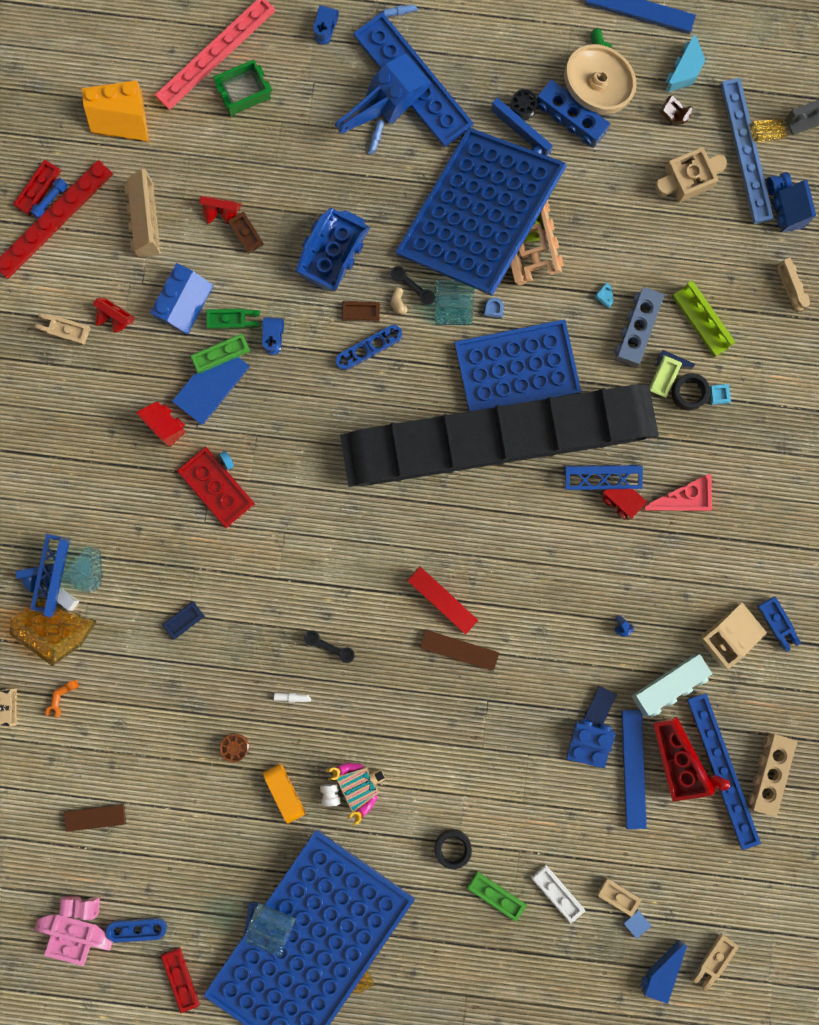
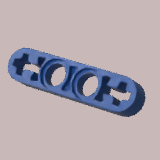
M397 325L388 326L341 352L336 357L337 367L343 371L349 370L395 345L402 339L401 328ZM390 331H398L397 338L393 336L388 338L389 343L386 344L385 338L382 335L385 334V337L391 335ZM374 339H381L383 345L380 348H375L372 342ZM358 348H364L366 350V355L364 357H358L356 355V350ZM349 353H353L356 361L353 362L351 358L348 360V365L340 364L342 357L348 359L351 357Z

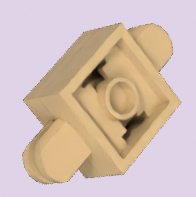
M704 147L670 160L664 169L667 176L657 181L655 191L661 197L675 193L679 203L709 191L719 181L717 175L724 171L727 166V160L721 154L708 158Z

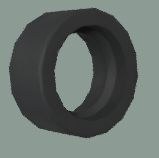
M685 374L672 387L673 401L683 410H697L710 397L709 383L699 374ZM688 381L697 383L702 391L700 399L694 403L684 401L680 395L682 384Z
M456 829L445 830L435 841L434 850L436 858L445 868L459 869L470 860L472 854L471 842L462 831ZM451 837L460 839L465 847L463 856L455 861L446 859L441 850L444 841Z

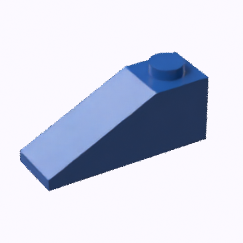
M678 940L647 971L646 976L642 977L640 987L645 996L666 1004L669 1003L687 945L682 940Z

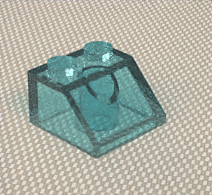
M87 546L62 577L79 591H95L100 586V580L103 578L101 551L98 548Z

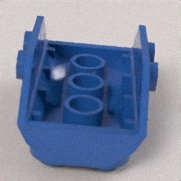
M330 207L321 215L318 221L315 220L311 228L312 233L310 237L307 236L305 238L296 272L307 282L325 291H336L347 270L352 269L355 262L354 257L356 253L360 254L364 246L362 242L371 227L365 225V219L346 210L337 211Z

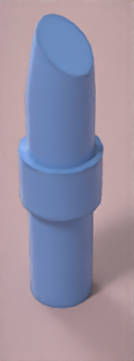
M413 4L400 5L394 8L383 9V13L386 17L400 16L417 11L418 8Z
M378 119L375 130L372 133L369 155L375 153L378 142H380L381 132L385 123L381 119Z

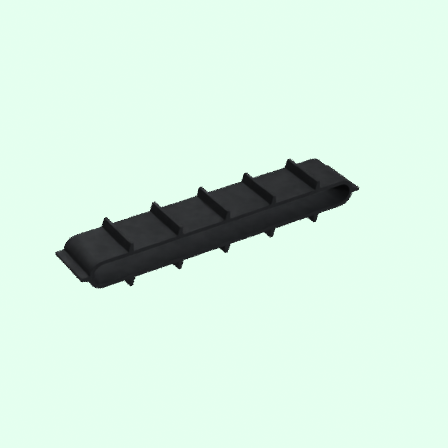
M636 384L610 389L601 388L597 391L555 398L551 396L542 400L506 406L497 405L493 408L451 415L443 414L438 417L396 424L392 422L389 425L359 429L347 434H341L340 438L348 487L393 481L400 482L405 479L452 473L454 471L496 464L502 465L509 462L545 456L552 457L557 454L600 447L605 448L607 446L658 437L659 434L649 385Z

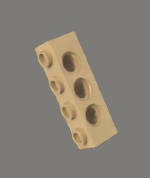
M770 732L765 737L763 742L765 749L763 755L758 760V766L760 767L758 774H755L753 778L754 788L753 792L748 796V808L777 818L798 741ZM778 750L779 758L774 760L773 753ZM773 769L774 776L769 779L767 776L768 771ZM768 788L769 795L763 798L762 792Z

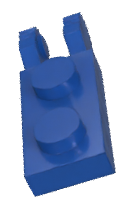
M775 596L757 605L785 652L790 650V646L784 638L787 634L795 646L801 644L794 631L795 628Z

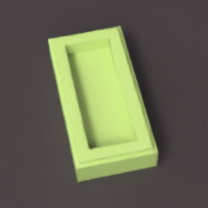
M664 355L649 386L650 392L666 398L682 362Z

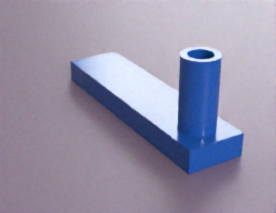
M496 98L492 102L491 111L533 147V151L546 156L550 155L553 148L551 143L500 99Z

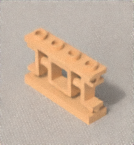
M548 201L541 210L545 230H543L542 224L538 223L533 225L529 233L539 232L542 246L526 251L523 242L511 263L515 283L519 286L527 284L526 282L533 281L531 271L547 267L550 275L562 272L561 267L564 266L561 255L558 256L557 248H559L557 237L553 236L552 230H555L553 220L549 219L548 212H550V206ZM547 243L549 244L554 266H552L550 260L542 262L540 260L539 253L549 251ZM520 254L522 258L532 256L533 265L524 267V271Z

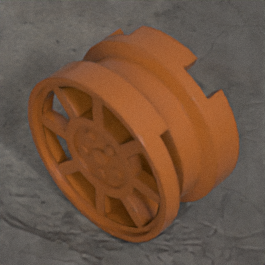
M239 733L228 735L220 744V753L228 762L242 760L249 751L247 738Z

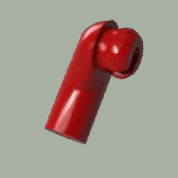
M711 775L709 777L715 789L724 791L730 788V782L727 779L718 775Z

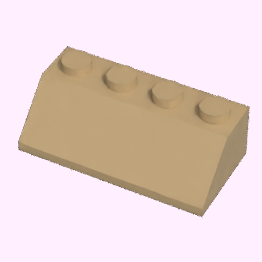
M141 169L127 178V186H125L126 196L129 197L127 212L128 215H131V222L128 224L130 233L133 234V240H130L131 249L135 251L138 257L161 255L154 186L146 169Z

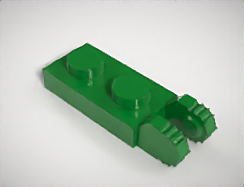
M207 309V329L259 328L260 322L245 321V316L257 317L260 316V311Z

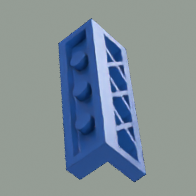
M642 465L563 466L565 490L643 489ZM570 474H578L583 480L578 485H570ZM592 474H597L602 479L597 485H591L587 481ZM611 474H616L621 479L616 485H611L606 481ZM630 474H638V485H630L625 479Z
M48 533L45 536L30 610L44 612L43 616L52 617L55 614L70 538ZM50 539L59 541L57 551L54 553L49 547ZM52 557L55 561L53 570L48 571L45 566V560ZM48 575L51 582L49 588L45 590L41 585V579ZM44 594L47 598L45 607L36 606L37 598Z

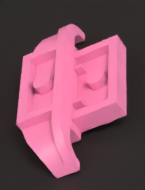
M57 914L38 919L34 927V931L51 935L44 956L81 966L85 964L90 946L110 951L112 945L104 931L97 925Z

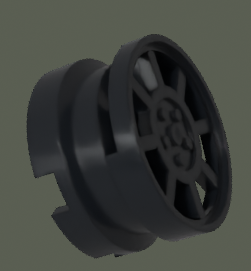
M518 90L512 96L510 109L523 120H528L535 113L537 98L530 90Z

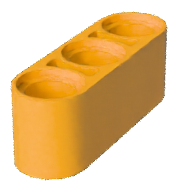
M280 763L264 771V779L286 823L289 824L306 815L283 765Z

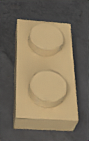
M607 877L597 893V896L631 917L642 901L640 897Z

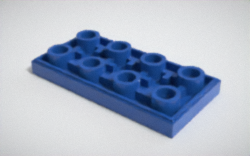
M237 357L203 373L198 374L196 371L172 402L203 426L250 366Z

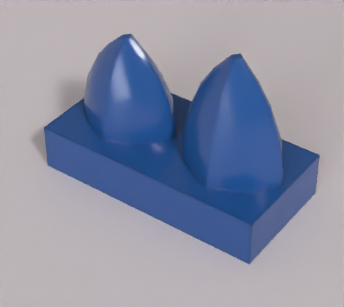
M54 564L45 566L48 569V571L53 570ZM39 567L15 571L16 578L21 579L24 588L31 593L35 589ZM47 575L41 579L46 589L49 588L51 582Z

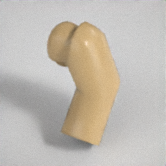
M395 287L390 305L395 313L405 315L407 313V306L401 301L404 290Z

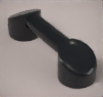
M395 266L391 270L392 279L399 283L403 282L417 293L424 305H431L435 301V294L431 290L422 289L407 277V272L403 267Z
M313 630L305 634L304 641L309 647L318 646L339 656L340 661L346 664L354 660L355 653L351 648L345 647L340 649L325 642Z

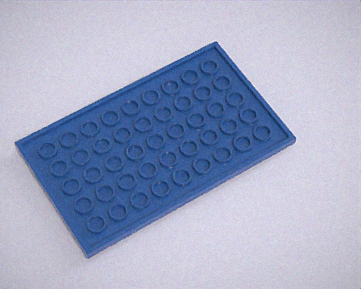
M316 829L203 996L243 1025H330L414 902L415 897Z

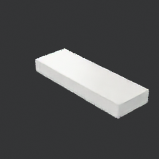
M546 864L531 876L532 880L571 924L586 911Z

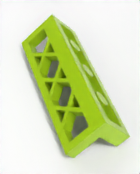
M693 280L672 295V298L714 358L736 342Z

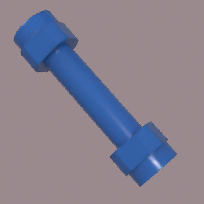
M60 177L53 182L54 187L38 205L34 204L30 212L38 219L45 213V208L60 191L63 193L66 190L68 184Z

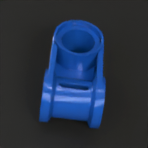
M323 5L319 6L313 26L315 40L318 44L325 45L330 42L338 21V9Z
M264 317L262 345L269 355H276L281 350L284 319Z

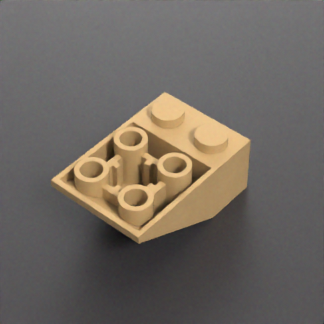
M741 602L697 639L722 669H730L767 632Z

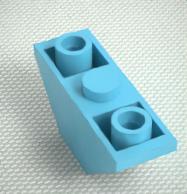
M694 35L690 42L686 41L682 49L684 55L682 57L678 56L673 66L676 70L674 73L670 72L665 82L668 84L665 90L667 92L693 85L705 62L698 38Z

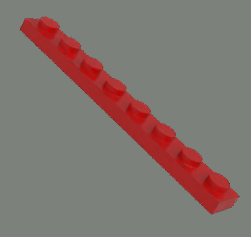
M98 159L0 257V272L9 279L113 176V173Z

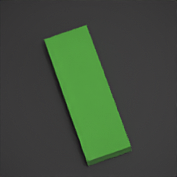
M242 333L190 355L197 373L200 374L251 351Z
M476 871L466 887L469 891L515 922H517L527 906L525 902L479 871Z

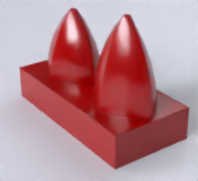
M205 195L200 197V204H203V216L207 224H210L215 219L219 208H221V215L226 224H229L228 220L235 217L237 211H240L241 208L240 202Z
M105 297L96 298L93 304L97 307L95 311L96 326L102 325L112 317L111 326L113 333L122 331L135 320L134 316Z

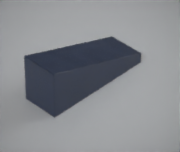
M665 350L660 352L654 365L659 366L665 355L682 362L680 369L691 370L695 366L694 363Z

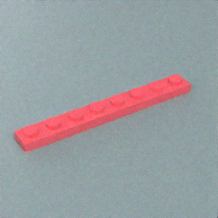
M256 0L155 94L156 98L168 110L173 108L275 12V8L267 0Z

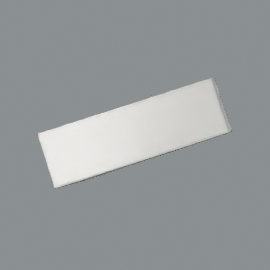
M60 587L57 602L68 611H73L79 600Z

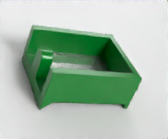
M254 59L213 76L216 89L231 118L238 112L266 100H271V85L269 81L264 80L263 69L261 65L257 66Z

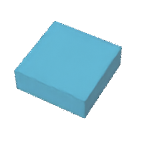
M729 384L710 385V405L731 403Z

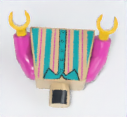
M350 762L339 765L336 768L326 769V772H333L332 778H328V780L337 779L353 812L347 816V819L352 816L355 818L352 826L360 823L361 818L372 809L378 799L377 794L379 790L376 784L386 779L382 770L379 769L370 773L367 766L363 767L360 763Z

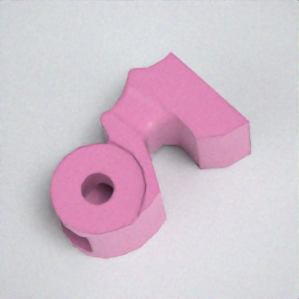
M79 896L61 897L59 916L93 920L99 914L100 897H92L85 901H82Z

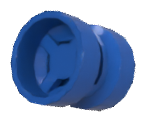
M788 172L767 178V189L771 195H775L780 190L792 186V179Z

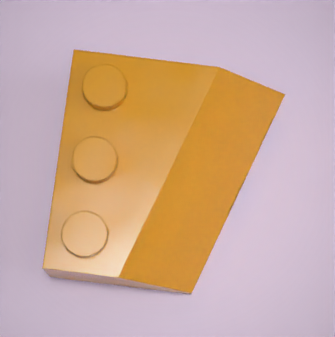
M137 80L81 88L83 105L91 133L110 137H125L128 140L137 139L149 143L143 95Z

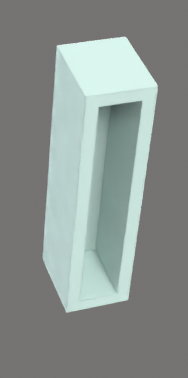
M700 654L692 655L631 695L643 716L654 717L661 712L660 709L665 705L668 707L676 703V698L680 695L686 696L693 691L692 687L698 684L700 686L706 683L712 672Z

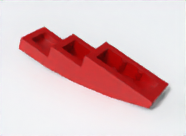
M419 566L407 579L417 591L465 635L479 621L422 567Z

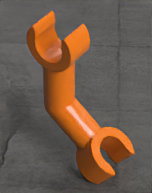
M77 680L70 681L53 691L51 705L46 709V716L51 714L52 709L56 712L55 718L60 716L61 710L58 707L60 696L80 687Z

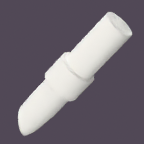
M274 693L275 701H288L291 703L312 701L308 695Z

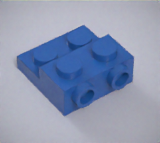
M587 719L575 720L566 758L605 769L609 751L611 752L615 737V731L612 729V726L600 724V726L592 725L593 722Z

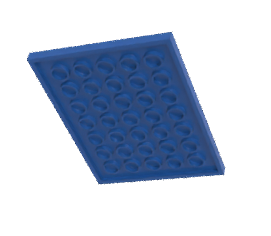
M469 127L395 253L399 257L493 296L566 169V163Z

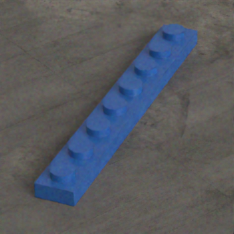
M707 693L688 698L687 702L713 774L730 782V788L720 791L740 849L745 850L759 845L761 842Z

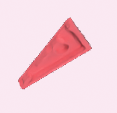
M707 474L643 506V511H712L711 474Z

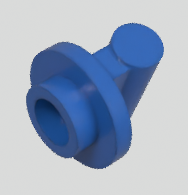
M621 615L616 616L615 620L618 626L614 629L615 634L621 637L629 636L634 631L633 625L629 624Z

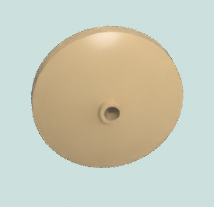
M597 44L586 45L577 49L566 63L564 79L567 89L572 97L588 110L602 114L618 112L628 105L635 94V73L629 62L612 48Z

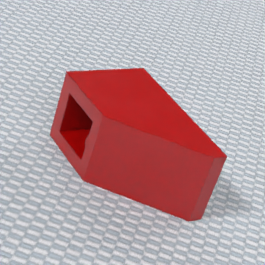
M610 489L600 494L603 497L602 501L609 507L613 506L617 510V515L624 520L632 519L647 503L634 489Z

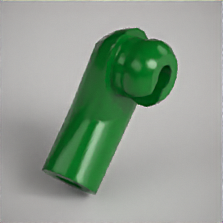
M595 28L591 31L590 38L592 44L612 47L613 44L604 41L600 28Z

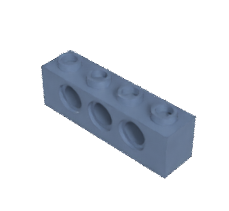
M643 287L640 292H636L633 299L635 303L634 309H630L627 315L629 323L623 327L620 337H623L622 342L617 344L614 354L617 355L615 361L634 368L638 367L665 294ZM640 307H646L648 309V313H643L640 310ZM635 323L641 325V331L634 328ZM627 341H633L636 344V348L629 347Z

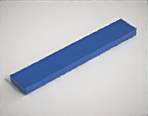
M647 0L585 1V5L686 34L691 33L696 14Z
M639 709L621 710L626 829H647L642 713Z

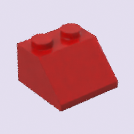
M157 401L136 413L169 447L186 433V430L183 428L185 424L178 417L174 419L170 415L172 410L165 403L161 405Z

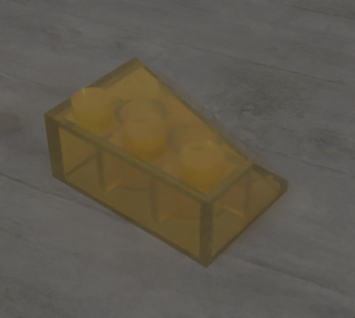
M42 600L36 603V606L45 607L46 602ZM31 606L11 618L9 635L45 662L54 666L83 644L95 626L96 620L91 618L89 620L80 617V614L75 612L73 614L64 612L59 606H56L55 614L52 617L43 616L44 612L30 610Z

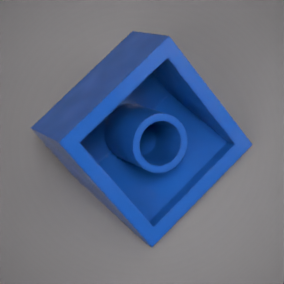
M803 180L782 189L774 196L773 207L777 210V224L781 227L782 233L804 229L816 217L808 180Z

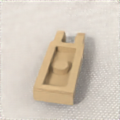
M791 257L787 258L776 267L792 306L796 312H801L804 308L809 307L811 303L809 295L804 293L803 284L798 278L796 266L792 262Z
M39 313L38 318L49 321L50 324L49 327L35 324V329L55 337L85 345L90 331L88 325L54 315L50 316Z
M720 933L691 980L694 983H698L705 972H707L709 975L703 982L702 989L708 991L714 981L718 980L739 946Z

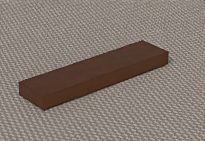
M426 629L420 645L422 649L492 671L495 669L499 652Z

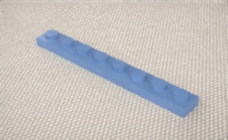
M741 79L722 81L720 85L753 224L772 221L774 219Z

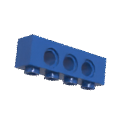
M552 79L537 97V106L542 112L550 114L554 121L562 123L570 133L578 135L586 145H591L594 148L609 129L611 123L596 112L580 105L567 90ZM558 102L561 106H556L553 103ZM568 113H573L576 117H570ZM583 124H588L590 128L583 127Z

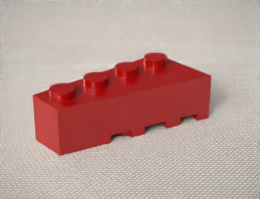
M678 717L661 719L653 723L672 802L712 796L715 789Z

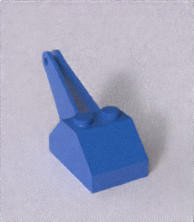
M404 54L385 64L371 80L366 93L367 97L335 123V128L339 129L340 134H343L381 115L389 123L393 124L432 83L411 57Z

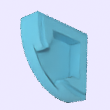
M606 282L594 298L608 309L613 303V292L610 284Z

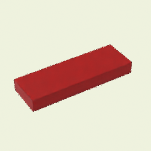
M44 159L13 205L28 216H31L32 213L30 211L34 204L38 205L62 171Z
M181 947L161 954V959L180 1014L199 1007L200 1002Z

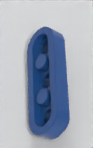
M162 918L116 920L107 927L106 936L114 943L159 940L166 934L167 924ZM159 925L161 930L156 931L154 926ZM135 926H139L141 931L136 932ZM115 928H120L121 933H116Z

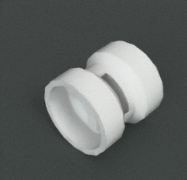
M338 783L320 785V792L323 794L321 799L322 806L341 804V798L337 794L340 790Z

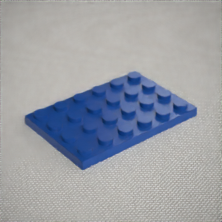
M565 319L454 342L469 411L582 392Z

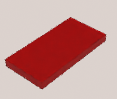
M206 446L177 470L179 475L226 529L255 505L252 499Z

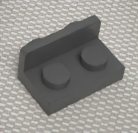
M819 100L792 109L785 119L792 135L819 126Z

